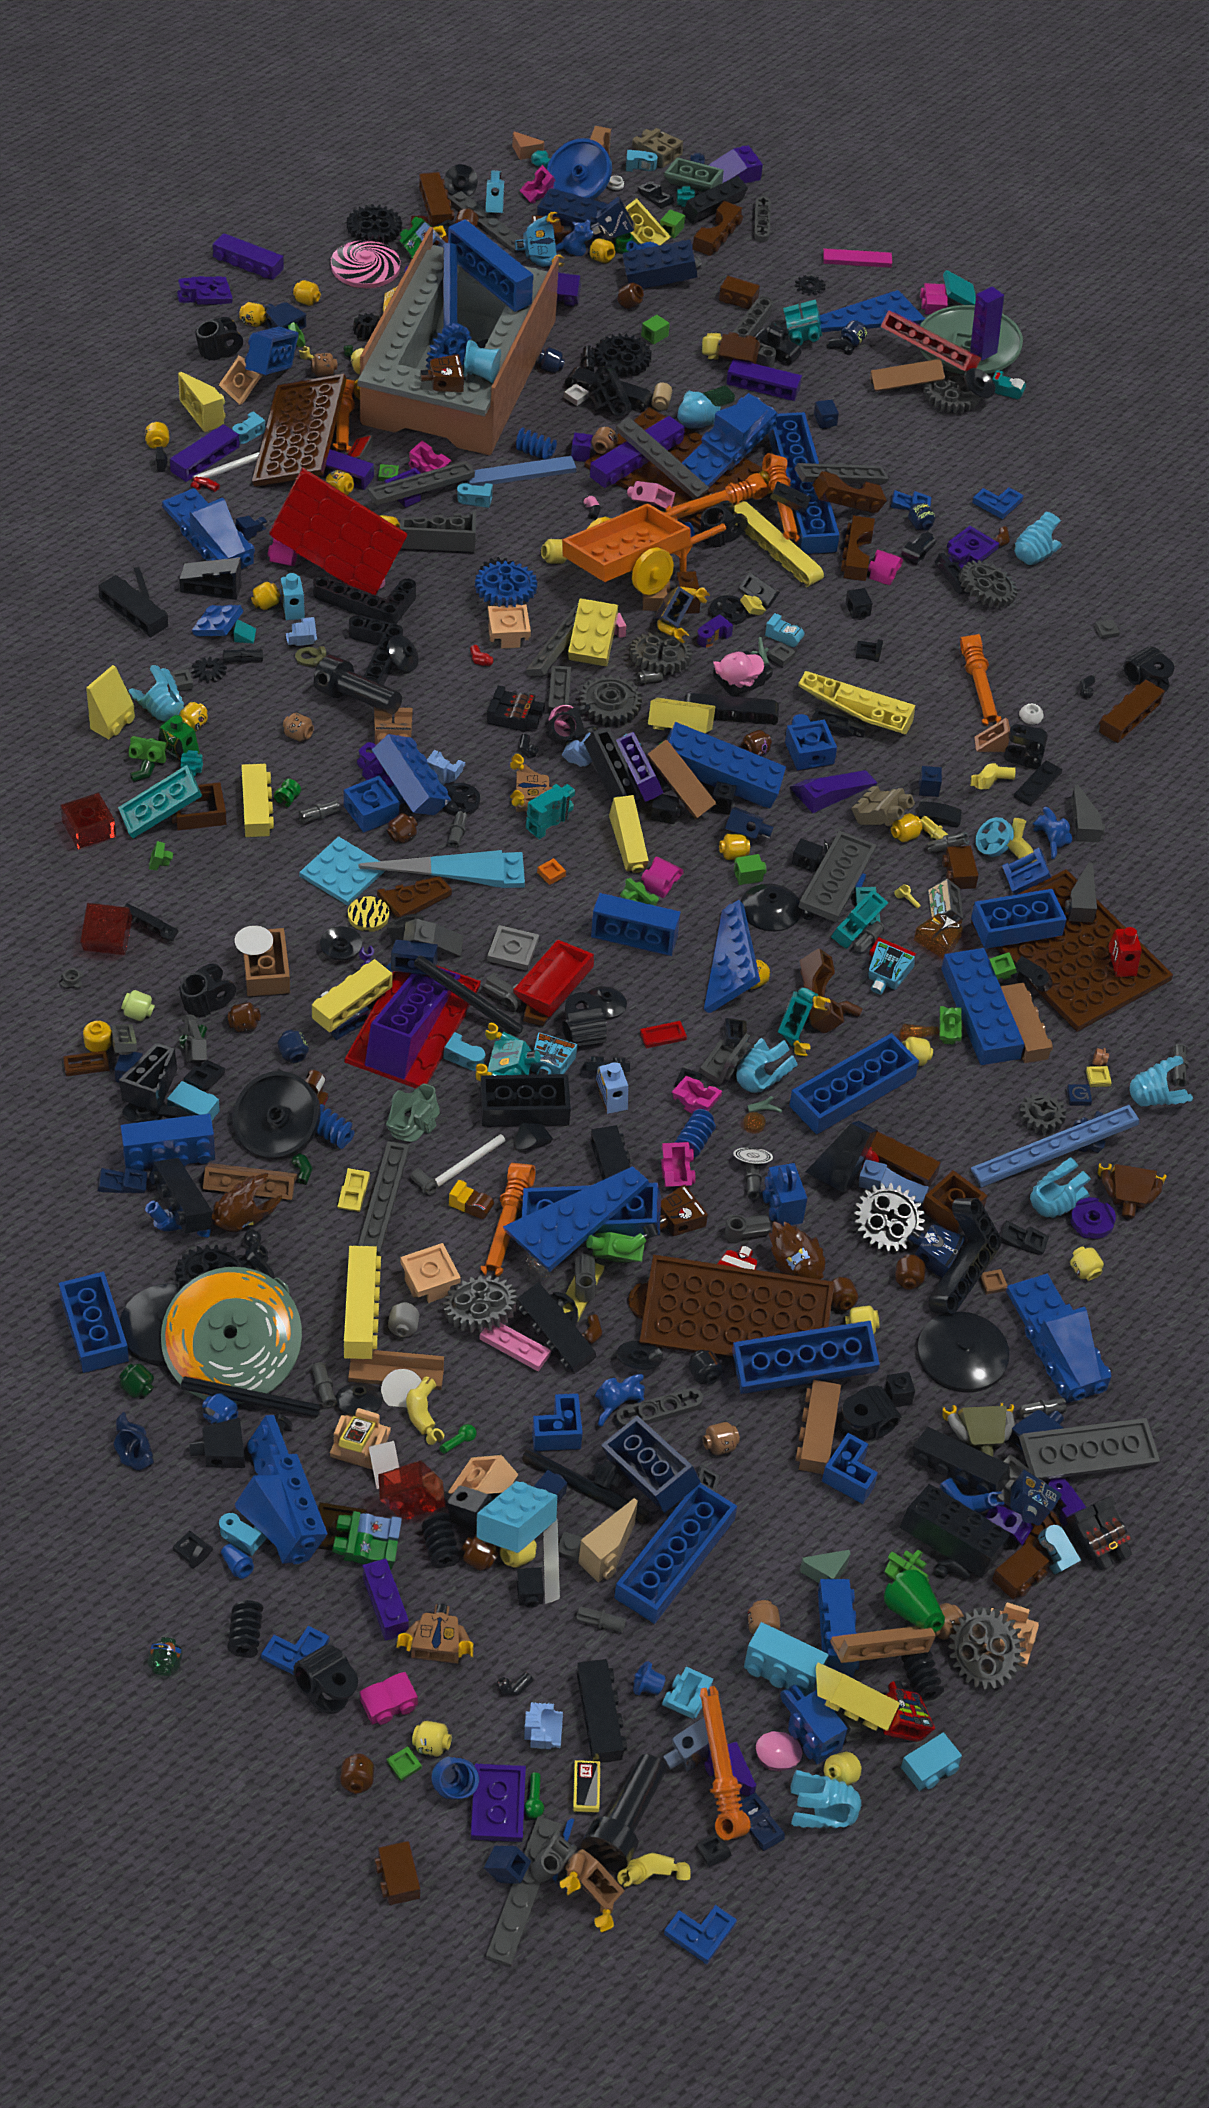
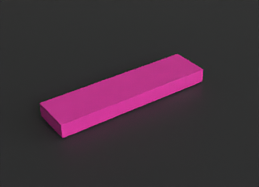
M824 249L823 261L824 264L892 268V253Z

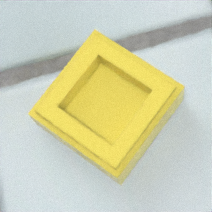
M1108 1066L1086 1068L1090 1087L1111 1086L1112 1082Z

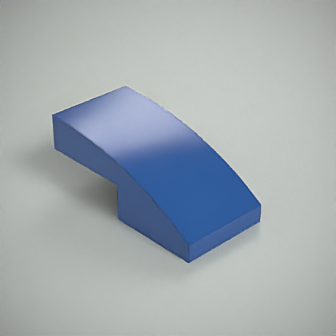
M895 490L890 507L910 510L916 503H926L930 506L931 497L916 491L910 496Z

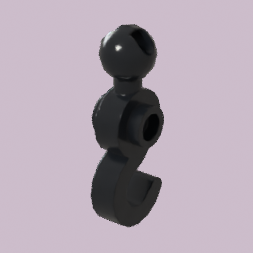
M254 1229L246 1231L244 1242L249 1246L245 1251L247 1262L255 1267L254 1270L274 1279V1272L266 1263L268 1261V1251L263 1245L259 1244L262 1237L260 1232Z

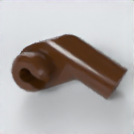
M1005 526L1001 527L999 535L993 538V540L999 543V546L1007 545L1010 541L1008 528Z
M849 1001L838 1003L842 1007L843 1014L849 1013L859 1017L862 1012L861 1007Z
M596 1314L588 1316L589 1328L585 1333H582L588 1343L596 1342L602 1335L599 1317Z

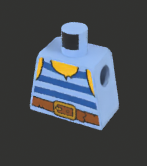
M610 1063L598 1067L595 1083L606 1113L628 1110V1083L620 1063ZM614 1092H617L616 1097H613Z

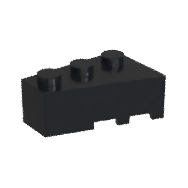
M241 557L184 563L179 579L180 592L237 600L242 585Z
M156 1042L119 1079L122 1100L159 1113L178 1069L175 1048Z
M859 1120L851 1123L805 1172L842 1192L850 1190L878 1130Z

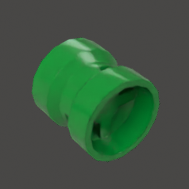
M630 232L615 237L616 243L614 248L617 253L629 252L626 249V245L629 241H632V234Z
M286 779L282 783L281 788H278L274 793V798L279 804L283 800L287 801L285 806L289 807L294 802V798H297L301 793V787L295 780Z

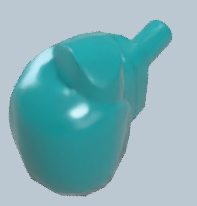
M537 150L532 154L531 161L535 166L541 167L543 165L547 168L550 158H548L546 151Z

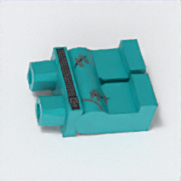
M816 300L801 303L803 319L798 304L783 308L790 340L798 346L802 345L805 340L818 341L819 337L822 336L820 312Z
M555 784L552 786V789L529 801L526 829L540 840L545 836L546 829L550 826L558 825L561 820L563 822L566 821L569 812L574 808L570 798L575 796V789L569 784L562 788Z

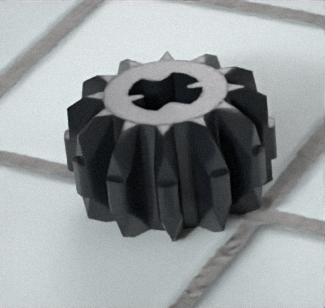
M365 312L364 315L359 314L358 317L354 318L353 331L357 338L362 337L363 341L366 338L370 339L380 320L379 315L367 314Z

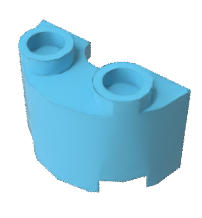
M686 1667L682 1675L677 1674L672 1688L675 1690L672 1693L667 1692L662 1705L689 1718H696L702 1708L701 1688L707 1687L708 1691L712 1685L713 1678Z

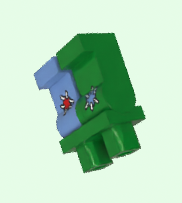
M418 217L411 221L413 226L409 230L404 229L400 233L401 239L399 241L411 254L412 259L429 227H431L430 224ZM433 229V243L438 240V246L444 247L446 242Z
M353 1511L352 1516L339 1515L336 1530L348 1532V1538L335 1537L332 1552L345 1555L344 1561L351 1562L352 1560L361 1564H368L386 1558L390 1569H392L395 1563L402 1518L393 1516L391 1519L376 1517Z

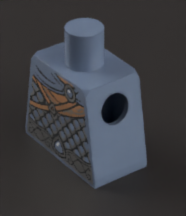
M704 1717L673 1737L674 1750L662 1756L669 1770L682 1763L686 1771H689L707 1761L710 1747Z

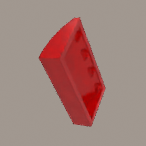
M557 940L513 989V993L533 1009L550 1017L594 967V954Z

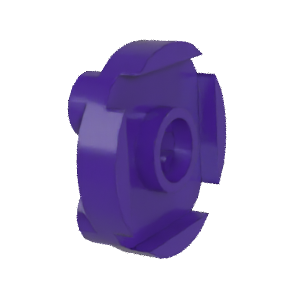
M1093 1197L1083 1198L1076 1203L1075 1208L1072 1210L1070 1221L1080 1236L1098 1239L1112 1232L1116 1215L1108 1203L1103 1204L1098 1202L1099 1199ZM1089 1215H1092L1094 1218L1098 1219L1096 1221H1092L1089 1219Z

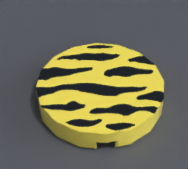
M372 896L361 897L354 900L348 908V921L354 928L360 931L369 930V932H374L382 929L388 922L389 907L379 898Z

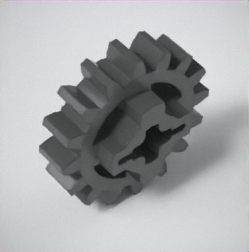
M1039 1091L1037 1096L1032 1092L1030 1098L1025 1096L1023 1102H1021L1018 1116L1022 1117V1124L1027 1123L1026 1129L1034 1128V1133L1041 1130L1043 1135H1046V1131L1049 1130L1053 1134L1055 1128L1060 1130L1065 1122L1067 1110L1063 1108L1064 1103H1058L1059 1097L1057 1096L1051 1098V1093L1049 1092L1046 1096L1043 1095L1042 1091Z

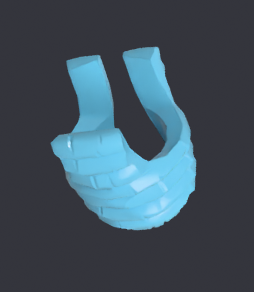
M687 391L678 410L677 418L681 424L689 429H698L714 424L715 413L720 410V406L715 407L703 393Z
M1046 511L1039 520L1028 526L1015 543L1017 558L1028 565L1037 564L1061 548V542L1057 540L1052 541V533L1061 520L1054 514Z
M152 665L150 670L156 680V684L145 695L142 691L133 688L129 689V693L153 717L167 722L172 716L179 715V712L184 708V702L179 695L178 687L175 684L176 681L173 679L170 671L165 668L160 669L157 665ZM167 684H169V687L171 689L170 693L168 692Z
M760 1038L754 1045V1048L747 1051V1054L744 1055L737 1066L736 1073L737 1081L743 1089L751 1093L762 1092L776 1082H779L783 1076L787 1075L788 1072L798 1065L794 1056L791 1055L771 1076L766 1074L765 1064L779 1059L790 1050L786 1041H781L769 1050L764 1039Z
M1181 1056L1168 1057L1167 1060H1162L1160 1064L1156 1063L1154 1067H1150L1147 1071L1136 1075L1130 1083V1094L1133 1100L1141 1107L1156 1106L1157 1104L1176 1105L1192 1101V1095L1188 1094L1185 1089L1169 1091L1167 1085V1072L1175 1066L1183 1064V1058Z
M1068 1158L1067 1161H1064L1055 1170L1049 1171L1047 1176H1044L1033 1187L1030 1199L1032 1206L1040 1215L1055 1218L1057 1215L1061 1216L1064 1212L1067 1213L1073 1210L1079 1200L1090 1196L1084 1185L1091 1178L1084 1171L1073 1178L1067 1185L1059 1186L1054 1182L1078 1167L1077 1162L1073 1158Z
M796 1770L791 1782L790 1792L799 1795L797 1806L814 1808L815 1815L795 1812L791 1822L793 1826L803 1828L817 1827L818 1829L830 1826L833 1828H845L856 1822L861 1810V1798L852 1785H846L844 1781L838 1782L837 1779H830L828 1776L811 1775L807 1772Z

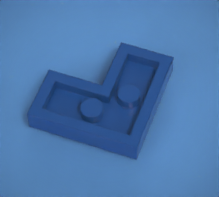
M1008 487L1001 495L997 496L983 488L973 497L972 503L1003 519L1023 501L1024 495Z
M307 1626L296 1645L273 1635L262 1652L261 1659L294 1675L292 1671H294L293 1666L295 1663L320 1647L327 1645L330 1641V1636L310 1626Z
M715 1905L700 1925L679 1910L664 1930V1935L708 1964L736 1925L737 1919Z

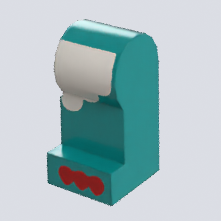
M996 370L992 379L995 384V393L1020 399L1026 388L1023 380L1003 376V371Z

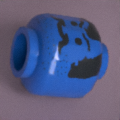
M221 1393L208 1396L202 1404V1408H204L203 1418L211 1424L235 1419L239 1414L237 1404Z

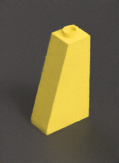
M634 795L615 797L612 802L609 818L625 869L633 873L642 872L646 869L649 860Z

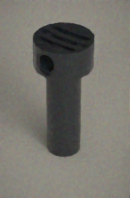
M328 655L324 657L315 670V688L332 698H340L345 694L390 715L395 714L401 706L402 695L399 692L354 673L353 665L338 656Z
M642 1754L639 1757L608 1816L595 1818L582 1840V1849L599 1861L607 1870L621 1871L627 1868L638 1848L639 1841L634 1831L667 1770L666 1765L653 1755Z

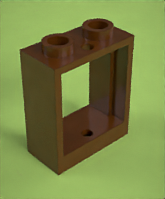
M220 782L198 785L202 796L193 801L214 800L216 811L181 815L180 810L175 812L171 817L172 823L177 824L178 831L227 825L226 809Z

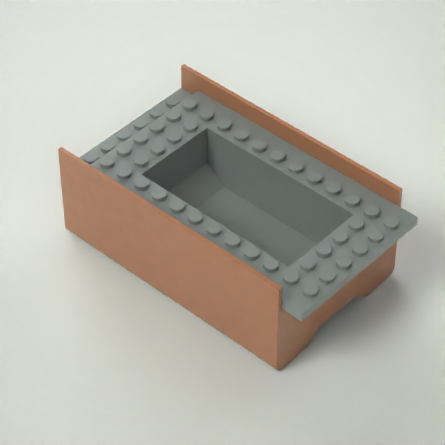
M429 227L360 355L358 386H360L361 424L394 433L404 428L448 438L457 448L491 455L555 323L559 256H555L548 272L525 267L534 277L532 304L516 312L457 264V323L468 328L472 341L478 342L488 339L484 349H501L500 365L494 383L471 374L468 381L464 380V392L434 391L431 381L421 382L420 370H428L426 359L429 357L427 352L431 351L429 346L434 344L433 339H437V333L441 334L443 329L444 247L433 245V227Z

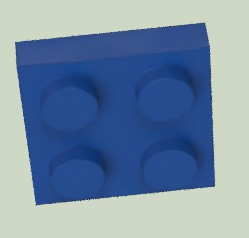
M241 605L209 606L197 621L192 632L196 636H226L243 613Z

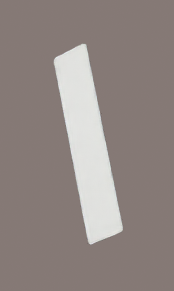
M557 1519L543 1531L545 1604L560 1598Z

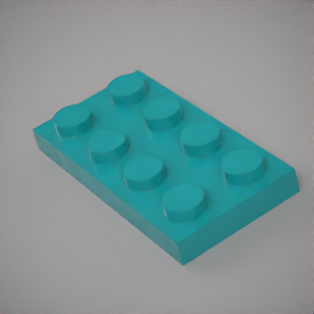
M186 765L118 808L129 835L135 838L197 800L202 794L191 769Z

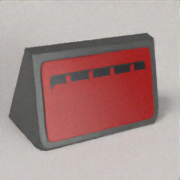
M373 435L356 438L347 455L365 460L373 446Z

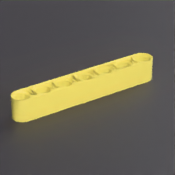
M745 501L734 505L735 511L733 515L741 513L748 519L745 529L746 534L752 540H756L757 544L764 550H767L776 561H780L781 565L789 572L791 571L794 574L793 576L800 582H804L806 587L823 579L824 573L822 568L791 540H786L783 533Z

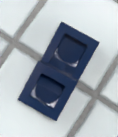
M101 1168L97 1191L145 1193L148 1172L125 1168L124 1172Z
M756 1792L738 1802V1804L742 1803V1807L739 1809L743 1810L750 1819L749 1831L763 1851L785 1839L784 1832L770 1816V1809Z

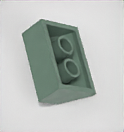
M677 157L665 171L664 176L671 184L680 187L690 186V189H694V191L705 192L723 183L724 169Z

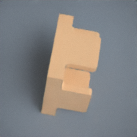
M509 605L508 608L505 606H488L490 642H494V639H501V648H519L522 637L525 640H529L531 630L526 605H516V607Z
M443 1243L401 1257V1264L405 1271V1282L413 1298L427 1295V1301L430 1303L449 1296L448 1291L450 1287L461 1283V1277Z
M357 1408L356 1417L376 1422L372 1435L361 1453L338 1446L342 1434L353 1417L341 1415L334 1432V1444L330 1457L373 1470L369 1447L386 1443L391 1428L380 1424L379 1414Z
M1006 1603L1004 1611H1000V1615L1008 1613L1007 1621L1014 1619L1016 1621L1013 1628H1021L1017 1636L1018 1638H1025V1641L1020 1643V1647L1026 1648V1651L1020 1652V1656L1025 1658V1661L1018 1662L1017 1664L1027 1667L1039 1624L1027 1619L1029 1609ZM1001 1639V1640H1000V1646H1001V1648L1004 1650V1649H1005V1643H1004V1641Z

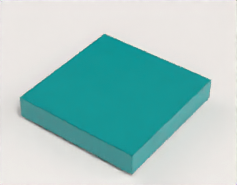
M946 270L943 273L947 296L963 305L975 306L976 295L973 284Z

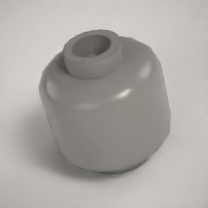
M405 1302L393 1306L389 1315V1330L399 1337H409L415 1334L418 1329L419 1311L412 1304Z

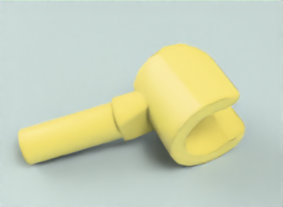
M303 346V351L299 350L301 359L311 360V358H314L310 354L309 347Z
M902 885L894 891L897 898L905 897L917 909L921 906L910 894L911 889L908 885Z

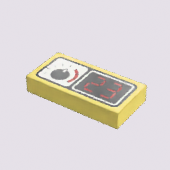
M353 1416L342 1434L338 1446L361 1453L375 1429L376 1422Z

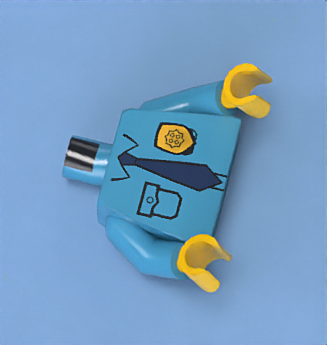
M550 212L548 216L535 220L527 227V231L523 233L524 239L515 240L516 251L525 250L526 258L531 259L532 262L542 267L551 266L555 256H559V259L564 258L556 254L553 224H550V222H559V219H552L553 215L557 214V212Z

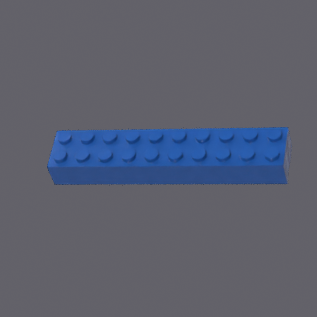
M805 412L777 414V424L768 433L773 454L787 459L786 474L791 481L790 487L811 497L804 514L792 508L797 532L800 535L797 541L798 547L805 554L837 552L840 535L831 503L819 500L813 488V482H802L794 469L798 463L819 464Z

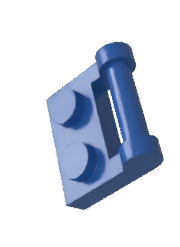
M1040 847L1034 849V852L1010 864L1002 865L1014 895L1051 878ZM1034 860H1037V861H1035V862H1033V863H1031V864H1029V865H1027V866H1025V867H1023V868H1020V867H1022V866H1024V865H1026V864H1028V863H1030V862H1032V861H1034Z

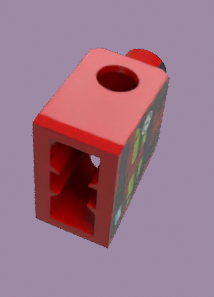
M901 1681L891 1682L888 1685L889 1692L886 1696L898 1701L900 1705L888 1731L883 1729L884 1735L915 1742L922 1741L935 1730V1727L921 1696L918 1693L905 1691Z

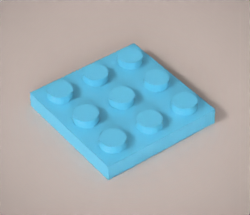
M338 836L299 872V876L348 906L385 871L358 868L360 863L379 862V860Z

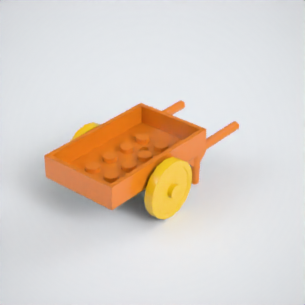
M647 503L612 519L608 517L598 518L586 530L562 539L563 557L603 582L632 571L633 586L643 594L652 595L662 590L672 576L674 563L670 554L674 553L679 557L680 572H686L687 554L692 546L726 531L725 524H720L691 537L690 528L672 518L690 510L688 503L666 512H662Z

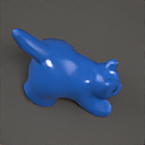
M590 220L582 223L573 222L574 230L566 235L563 242L556 245V252L564 249L575 256H583L586 252L584 242L590 240L593 236V230H590Z
M1044 807V815H1039L1032 825L1035 826V832L1044 831L1050 843L1051 858L1055 859L1057 847L1061 848L1072 842V835L1069 833L1070 825L1064 818L1057 821L1052 810Z
M643 1374L630 1376L624 1379L622 1383L617 1382L616 1378H610L603 1382L595 1394V1397L599 1399L600 1405L604 1409L598 1420L599 1427L603 1426L613 1410L617 1409L627 1400H634L636 1403L645 1400V1386L640 1384L644 1379Z

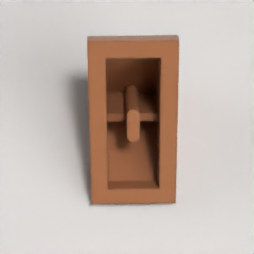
M514 132L512 146L519 159L522 160L531 158L532 154L537 150L543 151L544 141Z
M1007 718L974 737L977 752H1005L1009 744L1008 735L1010 731Z

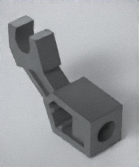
M194 1015L182 1016V1022H185V1028L182 1029V1033L188 1035L185 1042L186 1063H202L207 1061L206 1039L201 1037L196 1023L197 1018Z

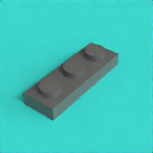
M552 666L548 713H551L555 707L560 705H569L571 667Z
M111 1024L114 1052L122 1055L137 1052L133 1025Z

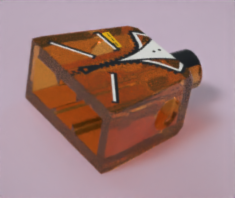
M938 913L916 928L914 941L944 959V954L952 953L961 939L963 930L961 926L962 919L956 914L948 918L942 913Z

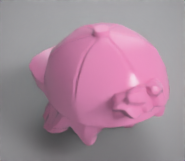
M733 652L726 655L721 662H713L716 673L722 679L728 681L729 685L735 684L739 688L744 685H753L754 679H757L764 669V662L760 656L755 654L746 655L744 652Z

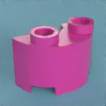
M542 165L535 172L534 180L526 182L519 191L534 204L536 203L535 200L545 196L549 188H553L556 181Z
M421 441L409 452L410 461L408 464L410 468L416 467L421 473L448 466L451 462L443 454L436 455L432 447L424 441Z
M877 550L874 557L875 561H871L868 567V572H871L869 579L891 585L903 563V559L899 556Z
M655 857L651 868L644 871L641 880L644 881L643 885H645L647 891L664 898L671 890L674 882H677L683 875L684 870L664 859Z
M685 1076L672 1091L673 1098L675 1100L678 1098L685 1105L684 1109L692 1114L696 1109L709 1111L722 1096V1091L712 1086L704 1088L701 1081Z
M689 1142L662 1143L663 1159H661L662 1176L665 1178L664 1186H691L692 1183H695V1171L690 1170V1162L694 1161L693 1149H689Z

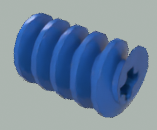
M522 427L519 430L516 439V449L518 451L523 450L524 453H530L532 456L536 455L537 458H543V460L550 459L553 456L557 447V440H554L551 444L550 437L544 441V435H541L538 439V433L536 432L531 436V430H528L526 434H524L525 428Z
M320 1104L321 1116L316 1133L323 1136L326 1140H330L332 1144H336L340 1149H343L354 1137V1130H351L352 1122L345 1124L346 1119L344 1117L338 1119L339 1115L337 1113L332 1114L330 1108L325 1110V1106Z
M696 1109L674 1143L689 1142V1149H693L694 1157L699 1156L700 1151L704 1148V1144L708 1142V1138L711 1137L712 1132L716 1129L713 1115L707 1110Z

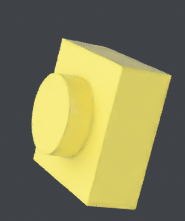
M744 595L740 599L750 614L763 615L766 611L762 606V601L756 596Z

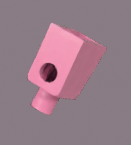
M636 481L634 487L630 486L627 490L628 497L633 501L660 506V509L666 510L669 505L672 507L675 496L674 492L656 483Z

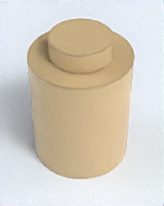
M658 383L655 386L652 398V406L655 409L666 410L669 407L672 395V388L669 384Z

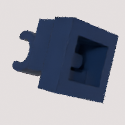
M248 515L236 518L235 527L249 541L251 537L256 536L257 531L261 532L266 529L263 524L268 521L264 517H259L254 521Z

